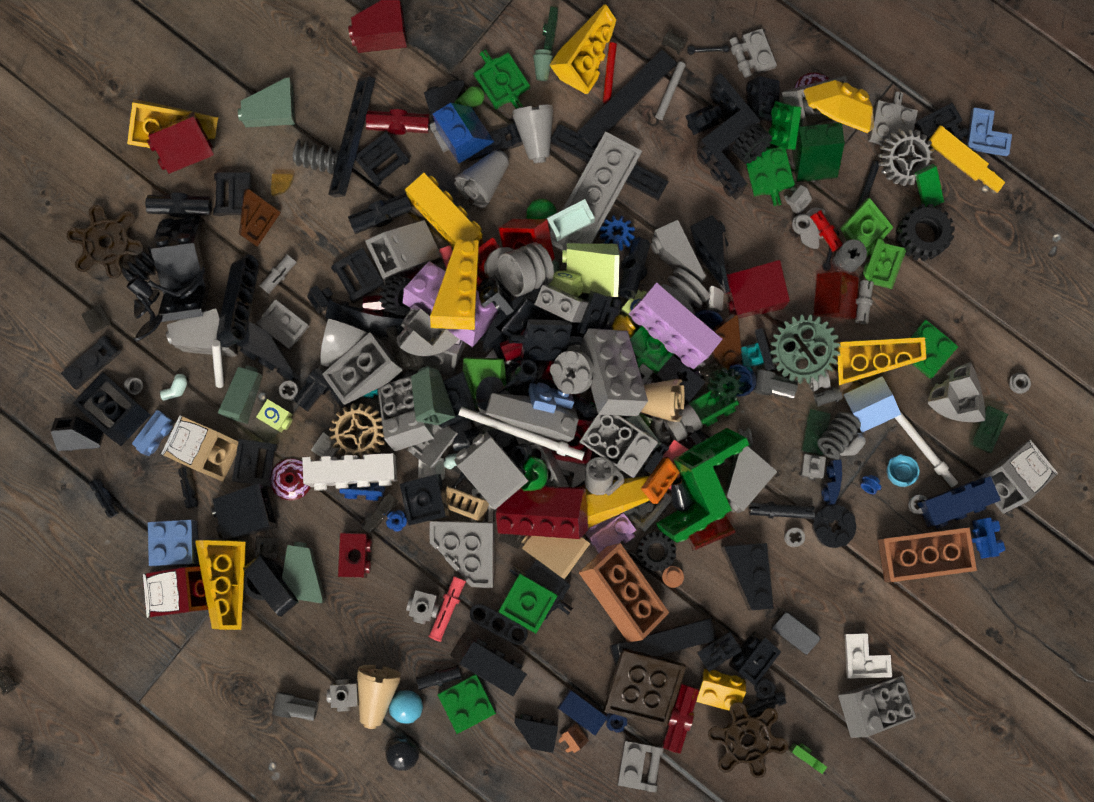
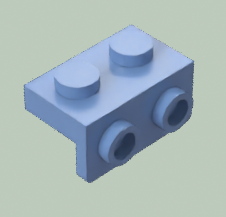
M156 410L132 442V445L140 453L150 456L158 449L161 440L170 433L175 421L161 411Z

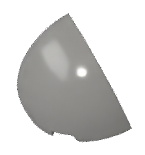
M415 304L401 324L404 330L397 336V344L401 349L418 356H431L442 353L459 340L445 328H431L430 316Z
M328 318L321 347V365L324 367L332 366L368 333Z
M971 362L948 372V378L940 385L936 383L931 390L928 404L942 416L961 422L985 421L983 394Z

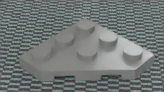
M430 521V544L440 551L445 560L466 579V582L471 587L493 588L495 522Z

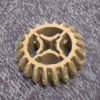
M360 403L358 409L355 404H351V411L344 407V415L337 412L336 415L340 419L338 421L333 419L332 423L336 424V427H331L329 430L335 432V435L330 436V440H337L332 446L333 448H339L337 452L339 455L345 453V455H356L363 459V455L373 454V450L377 453L381 452L377 446L378 444L385 446V442L381 441V437H384V434L382 433L383 426L380 425L382 418L378 417L380 413L378 410L372 412L373 407L367 406L365 409V405ZM359 416H367L372 421L373 426H363ZM352 418L350 428L343 431L346 423ZM357 428H359V429H361V430H365V431H362V434H360V435H361L360 437H359V436H356V435H352V434H355V431H357V430H356ZM374 433L372 441L365 447L366 438ZM344 439H354L355 445H358V450L349 448Z

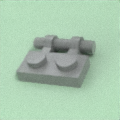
M763 29L743 35V44H739L737 37L729 40L732 46L731 52L736 56L738 61L737 67L743 73L744 78L752 75L751 68H754L756 75L776 68L777 64ZM743 52H748L750 60L745 59Z

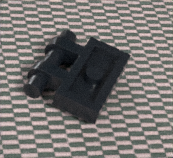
M953 103L915 122L920 134L927 136L926 140L931 138L939 125L943 126L946 130L948 129L960 141L963 139L962 137L968 135L966 127L960 130L957 127V124L962 122V118Z
M590 291L587 299L589 303L576 331L586 334L589 328L613 330L614 327L612 326L616 315L619 316V307L622 301L614 298L610 306L611 297ZM607 312H608V315H607V318H606V320H605V323L603 324L604 319H605V316H606V314H607Z

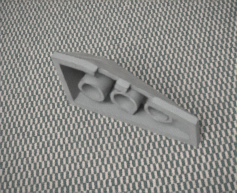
M492 393L485 414L558 443L560 441L568 443L574 439L579 420L574 406L572 409L556 406L554 413L533 409L530 396Z

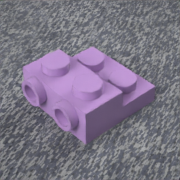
M620 513L589 527L585 535L598 553H600L605 547L618 544L621 541L626 544L635 537L633 532L636 529L626 515Z

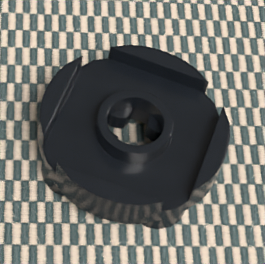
M839 505L824 507L815 514L812 521L813 533L819 543L826 547L838 548L846 546L856 533L855 516L848 509ZM835 520L840 527L839 530L831 532L832 528L829 527V523H833Z

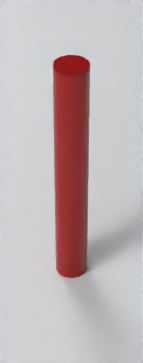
M610 42L608 46L603 93L604 104L611 100L617 48V44L614 42Z

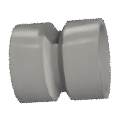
M689 404L685 405L684 409H680L679 415H683L680 422L663 419L667 431L673 440L677 442L685 439L688 432L693 434L703 427L698 415Z

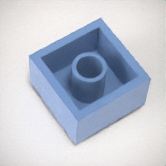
M198 521L148 522L149 566L199 564L195 543L198 540Z

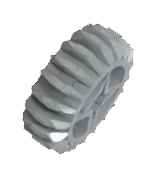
M908 128L906 131L899 129L898 134H890L891 139H884L887 145L880 146V149L884 150L883 154H878L879 158H883V161H880L878 165L884 166L881 170L882 174L887 173L886 179H893L892 182L894 184L900 182V185L906 186L908 182L909 185H914L916 180L914 172L929 166V162L935 160L934 157L930 156V153H933L935 150L928 148L932 142L925 141L927 136L925 134L920 135L919 130L913 132L912 129ZM903 142V144H901L900 150L894 153L896 147ZM913 142L918 147L919 155L914 151ZM908 155L913 156V158L904 160V158H899V156ZM893 160H896L898 162V169H900V173L896 170L893 164ZM918 162L917 166L912 170L913 164Z

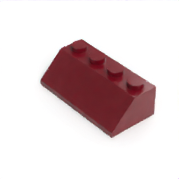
M544 486L542 489L535 491H523L520 488L497 508V531L500 534L580 539L589 530L586 488Z

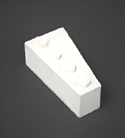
M393 453L363 455V459L356 455H345L341 459L322 456L319 458V461H313L310 457H302L303 484L314 487L315 491L327 490V486H336V489H347L351 484H357L358 488L370 487V483H379V486H390L392 482L397 481L396 455Z

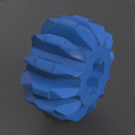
M613 215L611 221L606 219L604 221L605 226H601L600 231L603 233L600 235V239L605 240L604 244H617L619 251H622L623 245L630 247V241L634 240L635 236L631 233L635 231V228L629 227L631 224L630 220H627L625 223L623 222L624 216H620L619 220H616V217ZM614 231H621V235L617 234L616 236H614L613 234Z

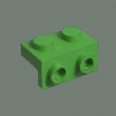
M878 238L877 243L871 248L870 255L872 257L870 262L864 267L863 274L869 283L870 281L874 282V285L892 289L906 253L905 248L885 244L883 239Z

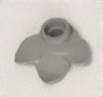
M811 208L806 214H799L792 221V228L797 234H800L802 243L812 249L819 248V239H822L823 236L820 237V231L810 216L820 210L825 215V210L821 208ZM799 222H804L805 228H801Z

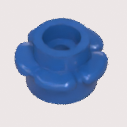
M869 475L862 478L860 486L865 492L876 494L877 490L882 488L877 477Z
M391 511L387 515L386 525L389 529L401 531L406 526L407 518L402 511Z

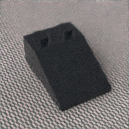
M711 215L690 226L696 254L723 290L728 293L730 292L727 252L729 244L724 236L726 229L721 221H717Z
M104 372L73 402L106 436L120 446L151 416Z

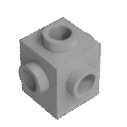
M415 590L414 597L409 598L406 609L410 611L409 616L413 617V622L425 624L426 621H431L432 617H437L439 605H436L437 595ZM421 604H424L426 606V610L424 612L420 610Z
M349 679L336 680V684L330 685V689L327 690V702L331 703V708H337V711L341 712L350 711V707L359 706L358 683H349ZM341 692L345 694V699L341 697Z

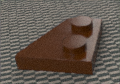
M245 189L239 235L258 247L281 212L251 190Z
M734 313L712 329L722 338V341L714 349L712 355L725 372L730 369L731 365H736L742 360L738 316Z

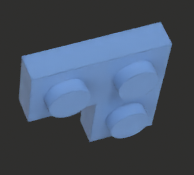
M973 108L966 146L972 151L1007 157L1010 153L1012 134L992 131L994 111Z
M530 383L528 392L533 409L554 413L556 406L572 409L574 404L572 394H564L561 390L550 388L543 383Z

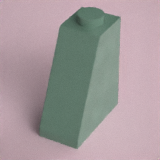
M284 78L241 100V108H238L239 121H242L246 128L295 124L294 91L291 79Z
M247 365L245 369L238 367L219 408L218 413L220 415L248 424L263 377L257 372V368Z
M427 366L419 369L417 374L411 376L417 422L440 425L456 417L439 370Z
M294 542V546L287 545L282 579L298 600L325 603L326 598L313 549L306 548L307 543Z

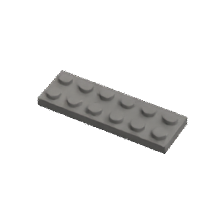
M605 131L563 208L564 210L585 199L595 218V222L559 241L556 240L551 230L552 246L562 251L567 250V243H593L641 156L642 151Z

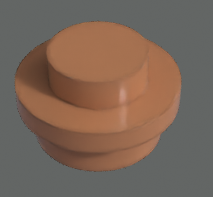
M670 566L663 571L662 580L666 586L676 588L682 584L684 574L680 568Z

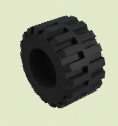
M921 204L918 207L912 208L899 222V228L896 230V234L899 236L896 240L897 243L901 242L902 244L899 247H903L907 251L905 253L906 256L913 255L912 259L914 260L921 258V261H926L928 258L931 260L939 256L951 244L950 242L954 238L952 233L955 231V227L951 226L953 220L952 218L948 219V213L946 211L944 213L941 212L942 208L939 206L933 208L934 204H928L926 207L925 204ZM917 223H924L932 228L935 235L934 242H925L917 236L915 231Z

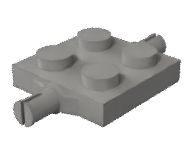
M895 92L893 103L880 100L876 102L873 114L874 128L870 131L868 142L886 146L887 144L884 139H891V133L898 134L899 129L906 131L907 128L912 129L914 132L918 110L901 105L904 95L902 92ZM903 142L900 143V144L896 147V149H899V150H900L901 144H903Z

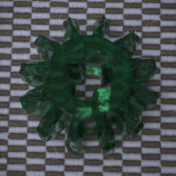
M723 367L721 374L715 370L714 375L716 377H709L708 379L713 383L707 386V389L712 391L710 396L716 398L718 403L724 400L726 404H730L731 398L734 401H738L736 394H743L739 387L744 386V382L739 381L742 377L741 374H735V370L732 368L728 371L727 368ZM723 384H729V387L723 388Z

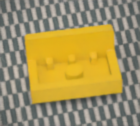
M704 669L697 702L730 711V706L733 703L743 702L746 693V680L738 676L720 673L717 670L708 672L707 669Z

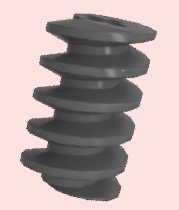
M298 139L293 150V162L298 167L302 164L304 168L311 166L312 170H317L319 167L320 172H325L327 169L329 174H333L339 150L333 154V148L330 147L325 152L324 145L317 150L316 143H313L312 147L309 148L308 141H305L304 145L301 146V141Z
M848 240L832 258V265L835 271L843 275L856 271L866 259V247L859 240Z
M837 413L835 419L832 420L817 442L822 453L831 459L838 460L845 447L849 445V441H852L853 435L857 434V429H860V421L850 413Z

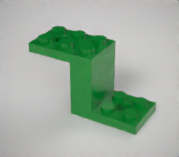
M725 428L673 459L677 469L680 471L681 478L693 498L690 509L676 511L657 522L656 524L662 533L676 543L687 540L691 534L705 529L708 524L722 519L728 512L732 511L713 466L720 465L731 455L742 452L743 448L749 445L746 437L729 428Z

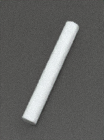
M214 340L211 345L215 385L218 388H222L224 386L221 345L220 341Z

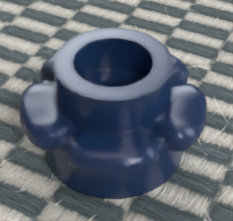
M611 713L607 715L606 726L610 731L619 733L627 726L626 717Z

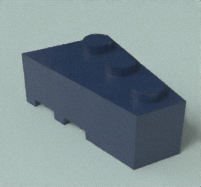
M991 476L973 480L917 504L923 512L922 516L927 527L935 526L938 529L948 525L947 521L955 519V521L968 517L967 513L983 511L987 509L986 506L1001 501Z

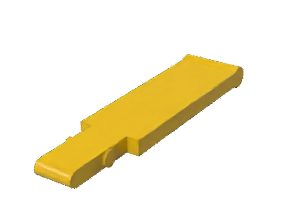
M939 125L928 140L932 142L930 146L974 181L980 179L984 185H987L996 193L1005 184V181L998 177L994 171L987 168L989 163L943 126Z

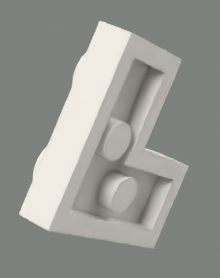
M844 634L847 678L892 677L891 655H869L868 634Z

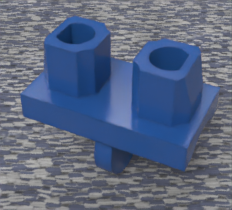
M991 517L972 521L974 526L972 543L976 544L981 559L1000 556L999 553L1005 551L1004 542L996 540L994 533L1000 530L999 521L991 520Z

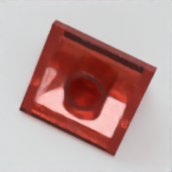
M843 271L817 274L813 316L856 319L859 278Z
M725 515L722 519L708 524L705 529L691 534L687 540L692 551L734 534L735 530Z

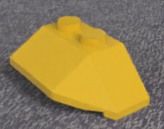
M833 80L806 88L803 91L808 106L813 109L817 108L829 118L866 133L874 128L873 107L869 99L870 96L865 90H859L848 83Z

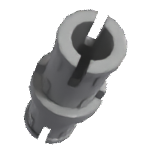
M286 254L282 261L270 270L271 273L259 286L270 294L281 280L284 281L286 279L284 276L297 262Z
M868 280L860 281L859 298L856 299L857 313L855 323H859V321L860 324L869 323L870 307L873 306L871 298L874 282L872 281L870 283Z

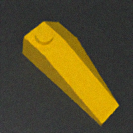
M603 5L574 34L550 63V67L561 81L584 94H588L598 80L600 74L598 68L600 62L604 61L605 58L603 52L606 43L610 42L616 23V18L607 5Z
M133 99L127 144L150 148L146 141L149 139L148 133L192 113V111ZM195 112L208 139H214L218 117Z
M649 476L624 479V483L609 496L607 494H592L587 490L585 484L577 487L586 488L588 528L649 501L648 497L641 490Z

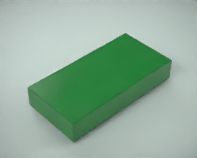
M931 164L914 172L921 204H925V207L928 204H934L933 207L943 203L944 198L937 166Z

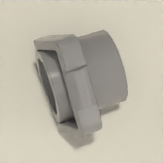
M603 457L594 458L586 466L585 487L592 494H607L609 496L624 483V477L620 473L621 470L608 459ZM616 476L619 480L613 484V478Z

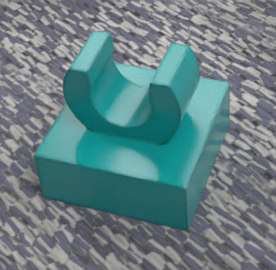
M758 343L741 347L742 364L750 368L764 364Z

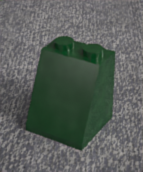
M842 123L799 127L796 149L792 150L796 182L838 178L845 144Z

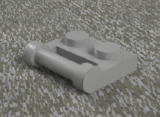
M625 740L618 786L657 792L658 785H656L660 755H663L664 748ZM650 752L652 756L647 783L641 782L645 753Z

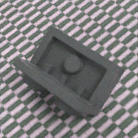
M665 493L658 504H652L649 500L623 513L630 521L646 532L669 505L672 498Z

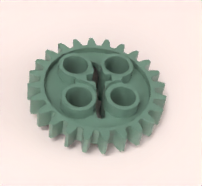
M801 315L800 321L792 317V324L785 321V329L778 327L781 334L773 335L777 342H772L771 345L776 350L770 353L777 357L772 361L773 363H780L776 369L778 371L784 369L782 375L786 377L790 374L789 380L792 382L796 377H798L799 384L803 382L804 378L810 384L813 377L819 382V375L826 378V370L834 371L830 365L838 364L834 356H841V354L835 351V349L840 348L841 345L834 342L839 339V336L832 335L835 331L833 327L827 329L829 326L827 321L821 325L822 319L820 317L815 321L812 315H809L808 320H805V317ZM806 330H813L812 338L803 339L804 332ZM795 334H797L802 340V342L807 347H809L808 350L817 361L816 365L813 364L808 355L803 351V348L794 338ZM794 342L796 344L795 350L787 352L786 345ZM823 346L826 348L823 356L815 355L818 347ZM807 359L808 366L804 369H799V361Z

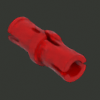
M822 210L810 216L820 231V237L823 236L832 252L843 245L834 231L835 227L830 225Z

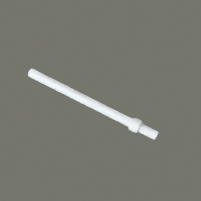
M461 407L458 414L555 450L557 454L562 456L566 454L582 460L585 453L569 447V444L560 441L558 443Z
M902 413L895 417L933 464L936 473L942 475L951 488L958 484V481L949 472L947 464L944 461L941 462Z

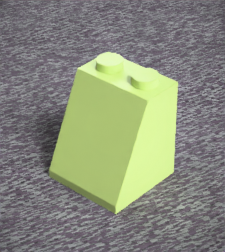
M567 243V250H562V263H566V270L562 271L582 275L581 283H583L582 292L584 293L594 291L606 296L618 297V245Z

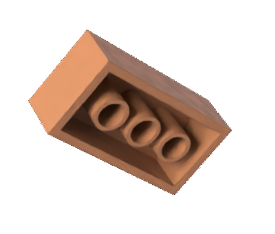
M970 527L878 540L884 582H897L977 571Z
M621 543L605 547L579 572L628 643L643 640L669 614V611Z

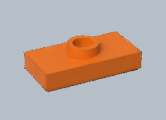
M663 457L643 484L641 490L652 504H658L680 471L669 457Z

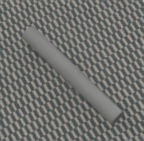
M678 62L655 118L663 120L686 66L685 63Z

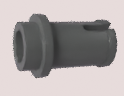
M832 386L830 390L815 393L814 399L817 407L834 401L838 403L842 399L840 388Z

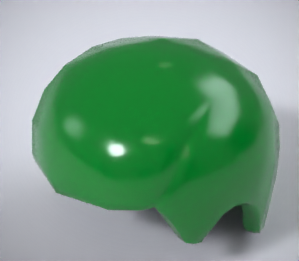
M539 198L532 201L527 207L526 218L547 219L556 214L557 210L551 201Z
M538 457L529 458L527 463L522 466L526 471L525 477L528 482L521 489L523 491L540 490L545 486L548 479L547 466Z

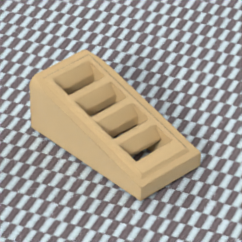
M447 486L445 497L449 510L482 522L489 506L486 500ZM455 493L456 497L454 499L453 505L451 506L449 504L451 502L453 494ZM463 496L464 499H463L462 504H461V507H460V509H459V508H458V505H459V503H460L461 497ZM470 499H471L472 502H471L470 508H469V510H468V512H467L466 509H467V506H468L469 501H470Z

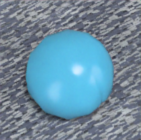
M900 454L889 460L886 473L888 479L894 485L906 487L917 481L920 469L918 463L912 457Z
M409 690L396 692L389 705L390 715L397 722L404 724L416 721L421 716L423 710L420 696Z

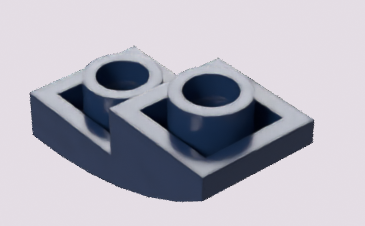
M841 459L828 462L829 466L826 467L827 477L831 479V482L823 484L824 488L821 489L822 499L826 501V505L835 504L840 492L842 482Z
M571 690L568 691L557 707L593 735L598 733L608 718Z

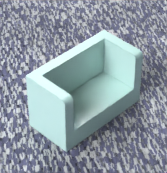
M584 199L547 218V221L556 240L559 241L594 223L595 218Z

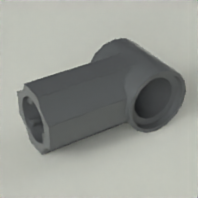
M757 370L756 386L753 392L794 399L798 381L794 380L792 382L788 378L776 376L773 372Z
M276 692L272 715L291 718L292 716L314 721L318 710V701L298 698L290 693Z

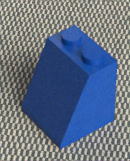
M449 103L433 113L436 129L458 164L494 142L472 107Z

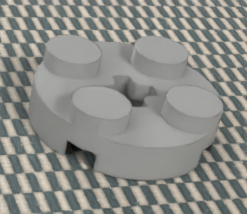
M565 351L555 359L554 364L550 367V373L555 385L564 394L582 393L592 384L593 379L591 380L594 366L591 359L585 353ZM570 368L576 369V372L574 373L576 376L575 378L573 376H570Z

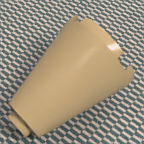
M673 379L644 385L648 402L641 413L672 422H680L683 415H679V411L684 409L685 389L684 385H680L683 381L681 379Z
M376 665L359 666L357 672L360 722L364 724L365 728L375 729L382 724L400 682V672L385 666H383L382 670L375 669Z

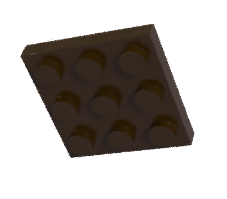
M622 648L603 708L604 712L667 727L686 665Z

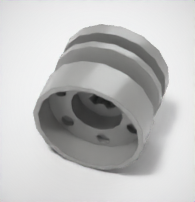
M536 242L506 252L498 259L497 266L500 280L505 289L515 297L529 293L533 289H539L542 285H548L553 280L554 269L551 257L546 249Z
M676 268L673 272L674 276L670 275L667 279L670 286L662 284L661 287L690 312L695 314L692 306L700 308L703 305L702 302H706L709 299V293L694 276L681 268Z

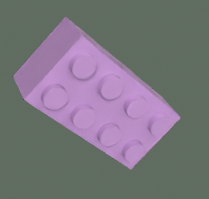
M429 261L404 288L403 304L410 308L415 304L430 316L446 271ZM477 291L475 330H447L473 347L489 329L498 314V310L492 302L483 307Z
M658 283L640 299L629 313L636 324L642 325L648 330L651 337L661 341L669 352L675 353L684 365L692 369L706 360L722 341L720 336Z

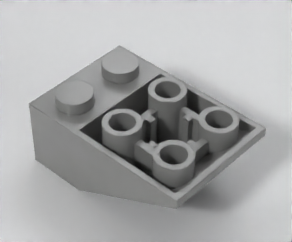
M425 220L383 232L365 241L384 282L390 276H404L425 266L429 261L434 262L442 258Z
M411 376L378 388L384 439L394 452L434 439L432 424L416 421Z
M597 415L579 441L601 457L611 461L613 465L633 478L658 443L656 438L620 415Z
M903 676L856 688L838 695L851 738L869 737L916 718Z

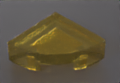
M272 174L271 195L277 196L286 192L293 183V174Z

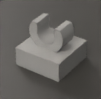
M802 185L798 189L795 187L791 188L793 193L791 197L784 196L786 203L798 215L812 201L808 189Z
M804 454L801 476L822 479L826 457Z

